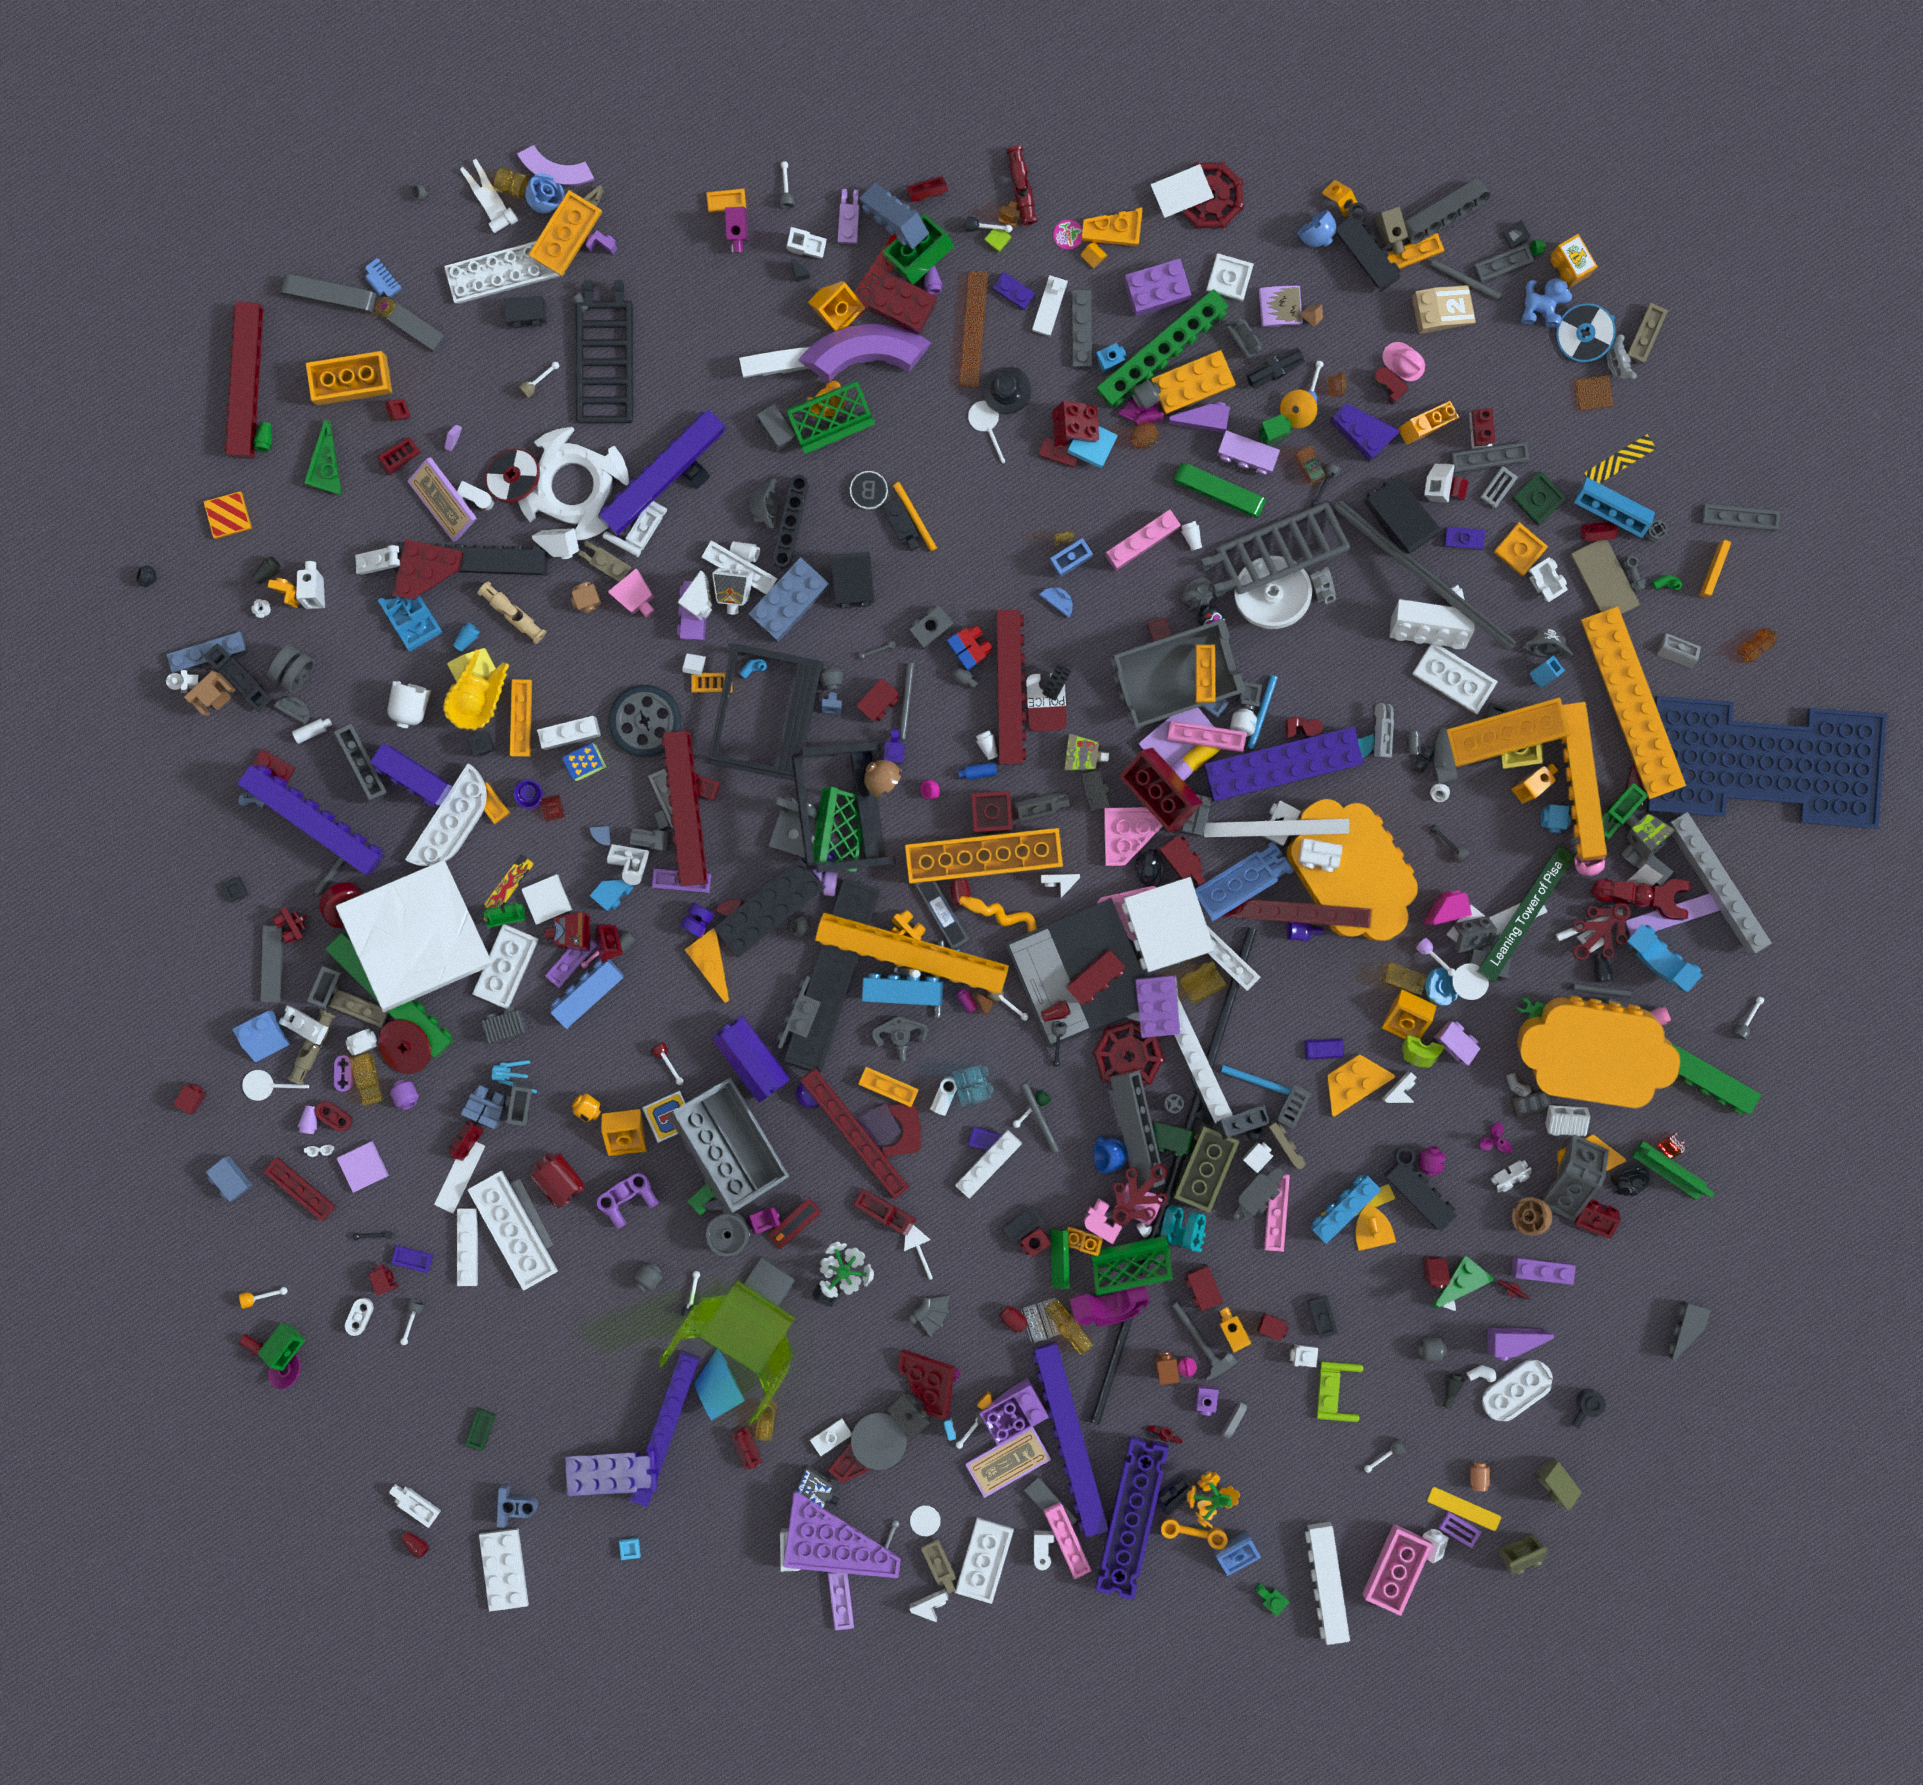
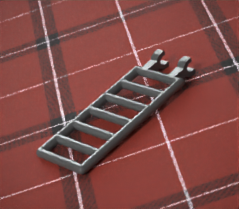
M1324 502L1219 545L1216 549L1218 554L1201 559V566L1204 572L1214 566L1223 563L1231 579L1224 583L1213 585L1216 598L1233 589L1240 595L1344 553L1350 549V545L1329 503ZM1322 511L1325 512L1341 544L1333 549H1330L1314 517L1315 514ZM1307 518L1323 553L1314 557L1296 522ZM1288 525L1306 559L1296 564L1278 530ZM1272 533L1288 566L1287 568L1277 571L1261 536ZM1251 540L1255 541L1270 575L1259 578L1243 545L1244 543ZM1234 547L1237 548L1253 581L1243 586L1226 553L1227 550Z

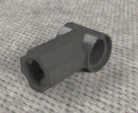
M632 828L630 844L667 851L670 832Z

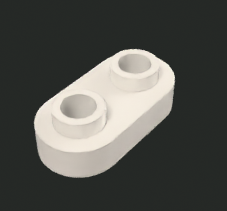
M360 1298L353 1304L345 1323V1330L348 1334L356 1336L365 1330L374 1308L370 1299ZM362 1304L367 1306L365 1311L361 1309ZM358 1322L359 1328H355L353 1323Z

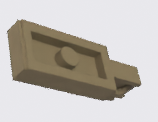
M937 1538L921 1546V1550L936 1582L940 1586L945 1585L948 1594L956 1591L952 1581L956 1579L955 1573L939 1539Z

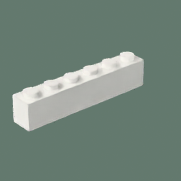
M1330 1522L1307 1525L1308 1531H1305L1306 1542L1310 1543L1311 1548L1308 1551L1309 1562H1313L1314 1568L1311 1570V1577L1313 1582L1316 1581L1317 1589H1313L1315 1601H1319V1608H1316L1318 1620L1322 1621V1627H1319L1321 1639H1324L1327 1645L1350 1642L1333 1526Z

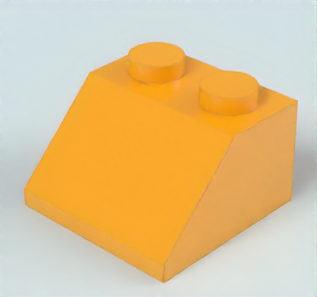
M1402 989L1394 1000L1382 1025V1029L1403 1039H1406L1407 1035L1421 1038L1433 1021L1436 1005Z
M640 1109L602 1114L601 1132L608 1156L646 1152L644 1124Z

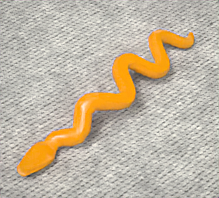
M961 896L959 899L960 904L974 913H981L986 917L995 914L996 920L1001 926H1010L1023 921L1027 923L1028 932L1037 929L1035 918L1028 912L1005 915L1003 907L998 903L986 906L982 900Z

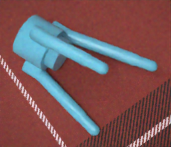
M530 1061L501 1062L500 1065H494L492 1080H497L499 1084L513 1087V1082L508 1081L510 1077L528 1078V1075L510 1073V1068L507 1067L530 1064ZM532 1089V1093H537V1090Z

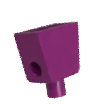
M725 207L727 241L732 242V253H743V242L748 241L747 210L745 207ZM735 229H740L738 235H734Z

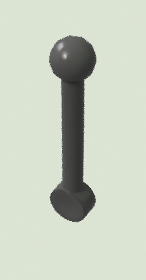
M890 641L888 645L865 653L860 652L858 658L863 660L866 656L882 650L894 649L896 643Z

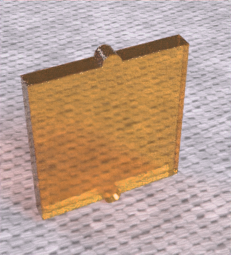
M1609 375L1575 380L1577 390L1575 396L1578 398L1580 411L1614 406L1612 399L1613 389L1610 385Z

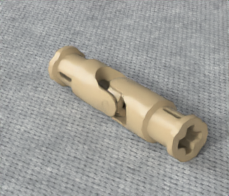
M489 581L482 585L477 593L479 596L486 598L490 605L498 612L504 614L511 624L523 634L526 633L532 638L534 644L541 641L547 631L541 630L534 624L532 618L518 606L512 605L502 592L496 591L491 586ZM518 612L523 616L520 621L512 620L517 617Z

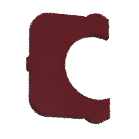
M905 1104L880 1105L879 1117L882 1115H892L901 1122L903 1127V1134L899 1142L892 1146H882L883 1154L889 1158L894 1155L918 1152L921 1148V1124H919L917 1107L912 1104V1107Z

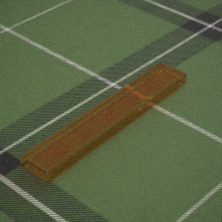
M969 271L959 386H979L988 272Z

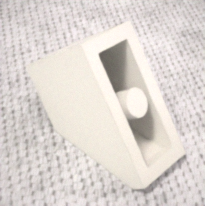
M574 528L541 530L532 535V539L553 557L569 559L573 557L574 553L579 551Z

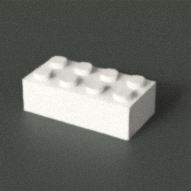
M1399 599L1391 617L1389 638H1395L1399 641L1409 640L1419 644L1429 643L1435 646L1465 649L1474 632L1475 623L1454 607Z

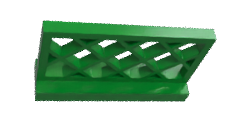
M857 380L786 410L804 454L875 425ZM856 387L857 394L855 399L846 396L848 389ZM834 395L841 397L837 407L828 404L830 397ZM844 399L853 402L849 411L840 408ZM815 403L823 405L819 414L810 411ZM856 404L863 406L865 412L859 415L852 413ZM826 406L835 410L831 419L822 416ZM799 410L805 412L802 421L795 420L792 413ZM838 411L847 414L845 421H835ZM808 414L818 417L814 426L805 423ZM821 419L830 422L824 430L817 428ZM803 426L812 429L810 436L802 439L800 433Z
M835 787L822 788L813 842L815 865L844 862L842 859L848 854L852 861L858 860L861 832L858 811L852 805V802L856 800L855 794L838 790ZM837 795L842 796L846 802L841 807L836 802ZM846 806L852 812V815L847 819L842 812V809ZM838 813L843 822L836 826L833 819L834 815ZM855 817L858 825L853 830L848 821ZM844 824L850 832L845 837L839 831V828ZM833 832H835L838 838L840 839L835 844H833L830 839L831 834ZM850 836L855 841L854 847L851 849L845 841ZM842 843L847 852L840 856L836 847ZM830 851H833L837 858L833 862L827 861ZM857 868L846 869L845 871L854 873L856 872Z
M1642 1140L1631 1155V1157L1696 1200L1700 1195L1712 1198L1715 1194L1706 1188L1707 1183Z
M1166 1236L1100 1249L1099 1256L1091 1254L1096 1294L1101 1295L1173 1280L1170 1260L1171 1251ZM1165 1255L1161 1261L1155 1259L1157 1256ZM1147 1259L1142 1265L1136 1263L1138 1260ZM1151 1262L1157 1265L1152 1271L1146 1269ZM1128 1263L1123 1269L1117 1267L1119 1264ZM1132 1266L1138 1269L1133 1275L1128 1273ZM1109 1267L1105 1273L1099 1271L1100 1268ZM1161 1268L1167 1270V1274L1158 1275L1156 1273ZM1113 1270L1119 1272L1114 1279L1109 1277ZM1142 1272L1148 1274L1144 1279L1137 1278ZM1123 1276L1129 1278L1125 1283L1118 1282ZM1104 1280L1111 1282L1108 1286L1100 1288Z

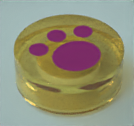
M389 297L381 298L376 304V312L383 317L389 316L395 308V302Z

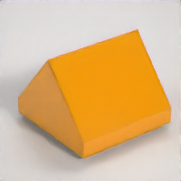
M1093 242L1084 249L1080 256L1094 269L1107 257V254Z
M987 1391L977 1402V1407L983 1410L992 1403L990 1391Z

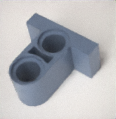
M502 1484L498 1490L497 1527L504 1528L508 1524V1517L529 1518L533 1516L538 1509L537 1499L531 1496L509 1495L510 1485ZM505 1502H510L513 1505V1510L506 1509ZM530 1503L533 1510L527 1511L524 1508V1504Z

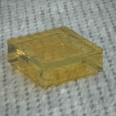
M1072 530L1055 534L1054 536L1055 545L1074 540Z

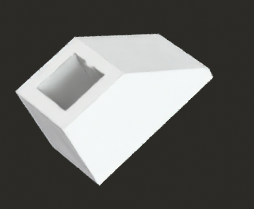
M1434 464L1427 476L1424 493L1430 502H1449L1454 465Z

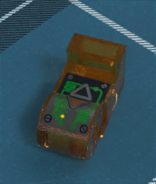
M1312 445L1295 454L1294 457L1310 485L1326 479L1324 470Z

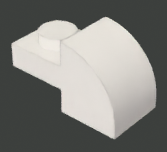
M791 227L786 248L801 256L805 254L822 259L827 239Z

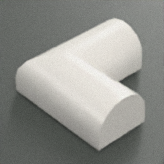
M612 844L607 857V863L624 866L622 872L624 882L630 885H637L641 881L649 851Z

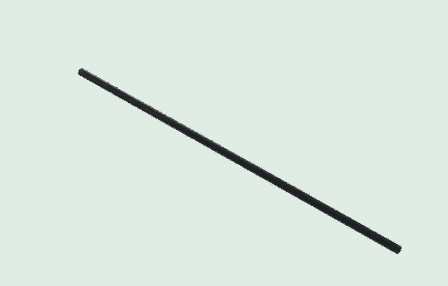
M1249 927L1239 957L1246 963L1257 930ZM1233 977L1206 1057L1212 1070L1240 985ZM1195 1092L1184 1129L1192 1131L1197 1120V1116L1194 1114L1200 1111L1202 1104L1197 1092ZM1184 1154V1157L1177 1155L1174 1157L1163 1192L1168 1196V1201L1166 1204L1160 1205L1149 1239L1160 1236L1165 1213L1170 1205L1186 1154ZM1143 1259L1140 1265H1142L1147 1259ZM1142 1272L1139 1277L1143 1276L1146 1278L1147 1274ZM1133 1318L1121 1323L1090 1420L1094 1424H1100Z

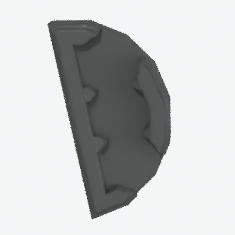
M285 697L273 705L305 725L309 724L310 711L307 704L301 699Z

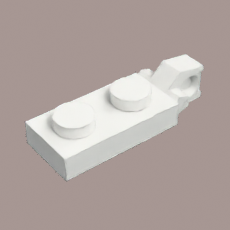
M395 1484L389 1491L391 1495L397 1498L395 1502L399 1508L428 1528L441 1512L436 1506L406 1486L403 1489Z

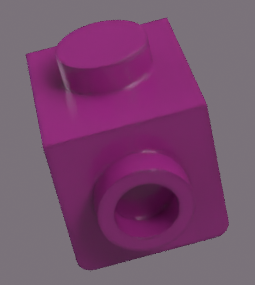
M774 1207L766 1208L747 1216L753 1234H758L780 1225V1216Z

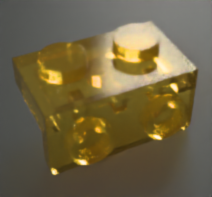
M1214 962L1201 965L1197 971L1187 973L1180 980L1182 988L1193 1005L1227 986L1216 969Z

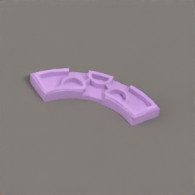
M534 145L517 153L522 163L530 172L535 175L543 173L550 175L554 178L553 181L557 185L559 183L560 185L578 186L595 180L585 161L576 165L556 164L543 157Z

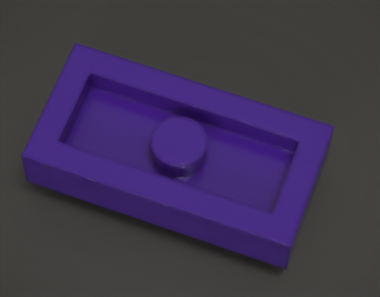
M1004 272L993 286L995 292L1023 310L1026 309L1035 295L1033 291Z

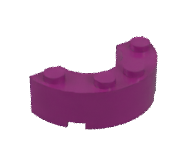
M1146 1285L1116 1291V1293L1095 1297L1089 1294H1079L1070 1299L1075 1321L1084 1326H1089V1323H1096V1327L1112 1325L1133 1318L1141 1313L1140 1309L1143 1306L1146 1308L1150 1301Z

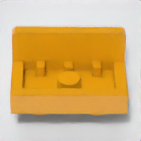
M276 578V581L269 580L268 587L270 589L286 594L284 603L298 608V604L301 603L296 599L297 587L293 583L281 578Z

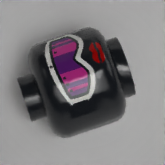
M1207 605L1197 614L1199 616L1197 622L1200 626L1222 618L1226 619L1225 615L1216 605Z

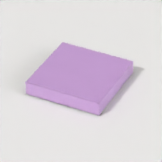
M373 1141L337 1158L353 1193L389 1176Z

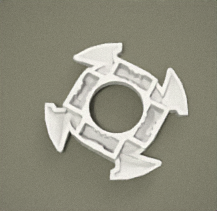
M568 427L546 433L534 441L538 448L543 447L545 449L539 462V482L533 492L526 498L518 501L529 522H532L536 518L535 513L540 511L564 523L578 524L575 529L578 541L597 536L608 529L600 520V511L606 506L612 492L613 477L625 486H628L629 476L624 459L615 446L609 448V454L603 456L580 445L566 443L574 432L573 427ZM568 464H578L587 468L593 477L594 485L591 495L586 501L578 505L561 503L556 499L552 491V480L555 473L561 467Z

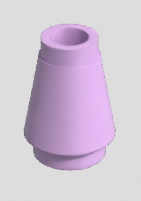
M305 1106L298 1124L299 1133L314 1135L315 1130H317L316 1107Z

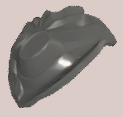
M1209 578L1195 579L1185 587L1180 600L1191 606L1190 611L1201 609L1207 606L1209 601L1216 596L1213 587L1215 583Z

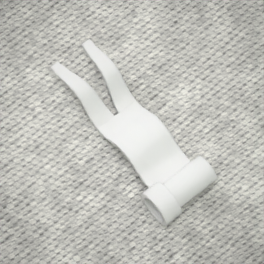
M474 159L473 163L479 173L482 187L477 184L464 167L460 168L486 210L491 219V222L488 224L493 232L496 233L510 223L514 224L518 219L510 207L506 209L477 159Z

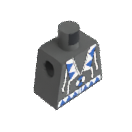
M807 1465L796 1491L821 1507H824L825 1502L836 1506L841 1496L830 1491L833 1486L832 1480Z

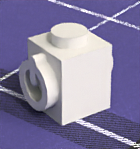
M370 1029L347 1037L348 1040H346L347 1049L352 1055H359L377 1047L376 1036Z

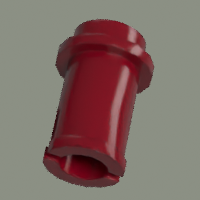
M247 1334L239 1341V1345L252 1352L253 1356H259L258 1352L263 1347L262 1342L258 1343Z

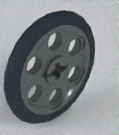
M638 685L625 690L616 698L609 713V728L613 739L619 747L631 755L652 757L665 751L662 747V738H658L655 735V730L658 727H663L666 733L680 731L681 714L677 703L666 691L656 686ZM644 697L652 698L653 703L650 707L642 705ZM627 704H632L635 707V711L631 715H627L624 711ZM660 708H665L668 711V716L665 719H660L657 716ZM640 711H642L646 718H650V721H648L650 731H648L644 724H640V721H642ZM625 723H630L633 727L632 732L629 734H625L622 731V726ZM644 734L648 737L647 744H638L637 738L639 735Z

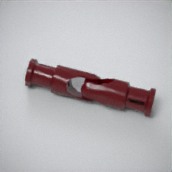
M1013 146L1008 148L1006 153L1010 158L1011 165L1009 168L1011 176L1016 182L1014 183V192L1018 210L1021 211L1022 215L1021 225L1029 226L1037 223L1038 218L1035 217L1032 189L1027 179V165L1022 156L1023 146ZM1028 189L1026 196L1020 197L1018 195V192H1026Z

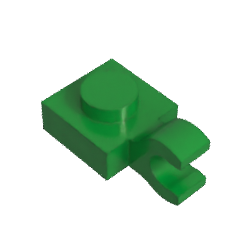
M1261 1583L1255 1588L1257 1593L1265 1598L1262 1604L1276 1616L1290 1602L1275 1588L1270 1592Z

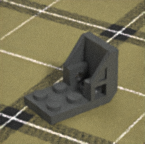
M1573 1135L1559 1165L1558 1177L1541 1200L1547 1203L1552 1212L1575 1221L1603 1184L1606 1176L1609 1150L1577 1135Z

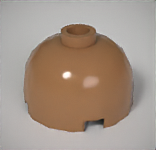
M886 759L871 762L866 767L864 776L865 786L876 798L883 797L881 793L884 791L889 793L896 786L901 778L899 772H902V770L895 763Z
M1523 1198L1512 1211L1514 1227L1523 1235L1539 1236L1544 1234L1552 1223L1550 1207L1546 1202L1538 1198Z

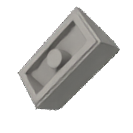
M1665 633L1657 655L1692 669L1698 662L1701 647Z

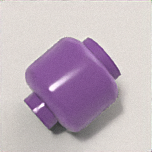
M404 1080L394 1083L390 1095L396 1107L407 1110L415 1106L419 1095L414 1084Z

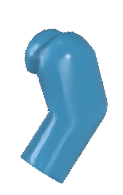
M750 659L739 674L747 679L752 671H764L767 665L762 659Z

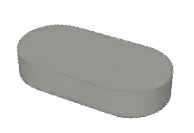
M1242 1402L1237 1404L1221 1435L1229 1439L1233 1435L1246 1412L1247 1405Z

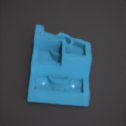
M421 596L415 600L400 597L386 600L384 598L378 599L409 652L443 633Z
M718 1348L694 1383L699 1398L711 1420L745 1401L735 1378L727 1366L726 1360Z

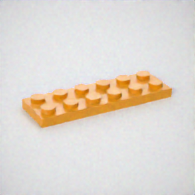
M1560 697L1447 729L1456 767L1570 736Z

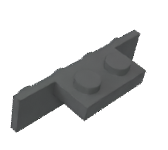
M807 976L806 979L802 978L799 984L800 994L794 997L791 1004L794 1007L791 1014H787L784 1024L787 1025L785 1031H780L776 1041L779 1043V1048H783L789 1031L805 1038L809 1034L821 1004L820 1001L805 996L811 976Z

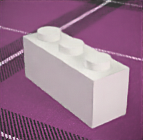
M595 716L537 730L541 747L544 750L601 736Z

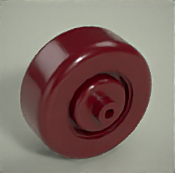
M338 883L324 892L319 901V911L330 926L345 928L336 906L364 893L353 883Z

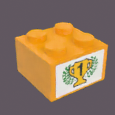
M1579 234L1558 245L1550 254L1552 266L1558 269L1560 279L1566 281L1568 288L1589 277L1598 267Z

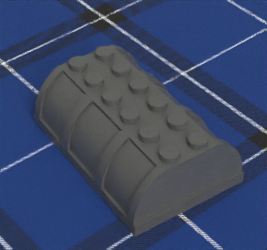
M731 1077L669 1113L670 1116L666 1117L668 1122L673 1124L683 1141L684 1149L687 1153H690L702 1173L706 1186L710 1187L721 1205V1211L724 1215L734 1213L789 1177Z

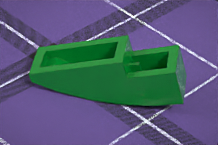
M1632 783L1601 815L1605 840L1609 839L1647 798L1648 795L1635 783Z

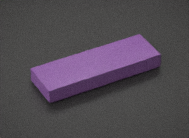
M653 869L652 888L710 893L711 874L707 873L708 884L681 887V883L677 879V872L679 871Z
M590 939V951L568 949L545 977L558 988H561L597 947V944Z

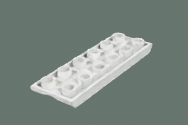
M537 241L444 266L454 303L471 301L556 278L560 275L529 257L528 254Z

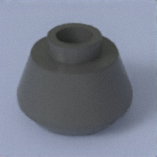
M840 669L823 670L820 672L819 680L822 686L826 687V690H837L838 686L842 684L844 673Z

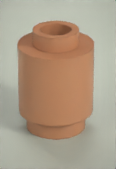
M1474 1462V1465L1470 1466V1485L1473 1491H1488V1486H1490V1467L1485 1462Z

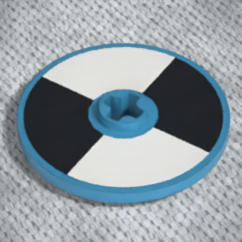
M1586 303L1574 306L1562 316L1561 325L1557 327V341L1560 349L1566 356L1578 362H1591L1601 358L1610 350L1615 340L1616 328L1613 318L1604 308L1595 304ZM1587 328H1590L1589 332L1591 333V335L1582 338V329L1586 330Z

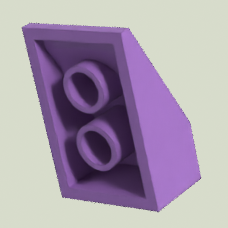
M1488 1328L1487 1351L1494 1357H1497V1360H1509V1357H1516L1554 1339V1334L1546 1329Z

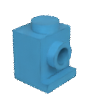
M1117 343L1097 351L1095 355L1103 373L1124 364V357L1127 356L1123 346L1118 347ZM1115 353L1116 357L1110 358L1109 354Z

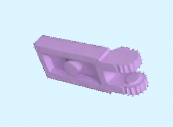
M842 189L838 243L857 244L859 190H854L853 204H846L848 192L847 189Z

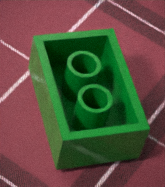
M925 213L920 218L929 234L917 246L911 249L907 244L903 246L898 239H895L882 251L888 263L913 285L954 248L949 235Z

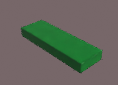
M1050 1229L1052 1287L1068 1289L1070 1288L1068 1230Z

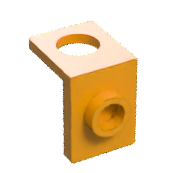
M1334 180L1322 191L1323 196L1337 203L1344 217L1348 215L1349 209H1344L1345 202L1351 199V205L1358 203L1352 190L1337 180Z

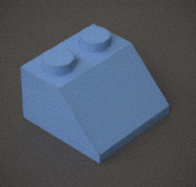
M266 1011L233 1029L241 1047L254 1062H258L290 1045L273 1011Z

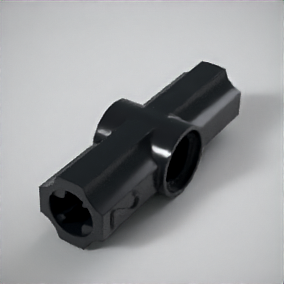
M1297 347L1280 357L1275 356L1269 359L1264 365L1246 374L1250 386L1255 389L1271 380L1275 381L1283 377L1288 371L1304 364V356Z

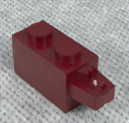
M1178 835L1160 848L1159 851L1181 880L1191 877L1200 886L1206 881L1200 874L1203 869L1199 862L1202 860L1196 852L1192 853L1189 850L1188 846L1190 844L1184 837L1180 838Z

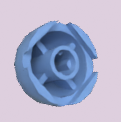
M544 173L536 174L529 180L525 188V199L528 205L536 212L548 214L557 210L565 194L562 186L559 183L557 185L553 181V177Z
M1324 210L1314 216L1308 225L1306 223L1297 234L1310 247H1319L1321 245L1326 247L1333 241L1332 236L1336 232V222L1332 214L1328 210Z

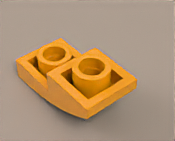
M1067 1228L1070 1248L1099 1256L1103 1238L1077 1228Z

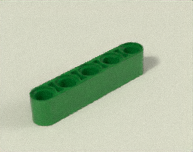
M1183 462L1180 463L1173 479L1175 483L1254 518H1259L1266 502L1265 498Z

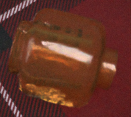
M1143 421L1132 429L1133 437L1130 439L1136 448L1140 446L1146 450L1158 442V435L1160 433L1152 422Z

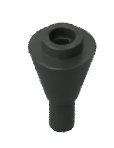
M1451 1372V1374L1446 1375L1447 1397L1444 1407L1448 1409L1452 1408L1454 1398L1465 1383V1379L1459 1373Z

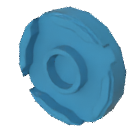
M1437 967L1428 974L1425 990L1431 1002L1437 1005H1449L1452 1001H1455L1458 994L1453 987V976L1448 975V971L1444 967Z

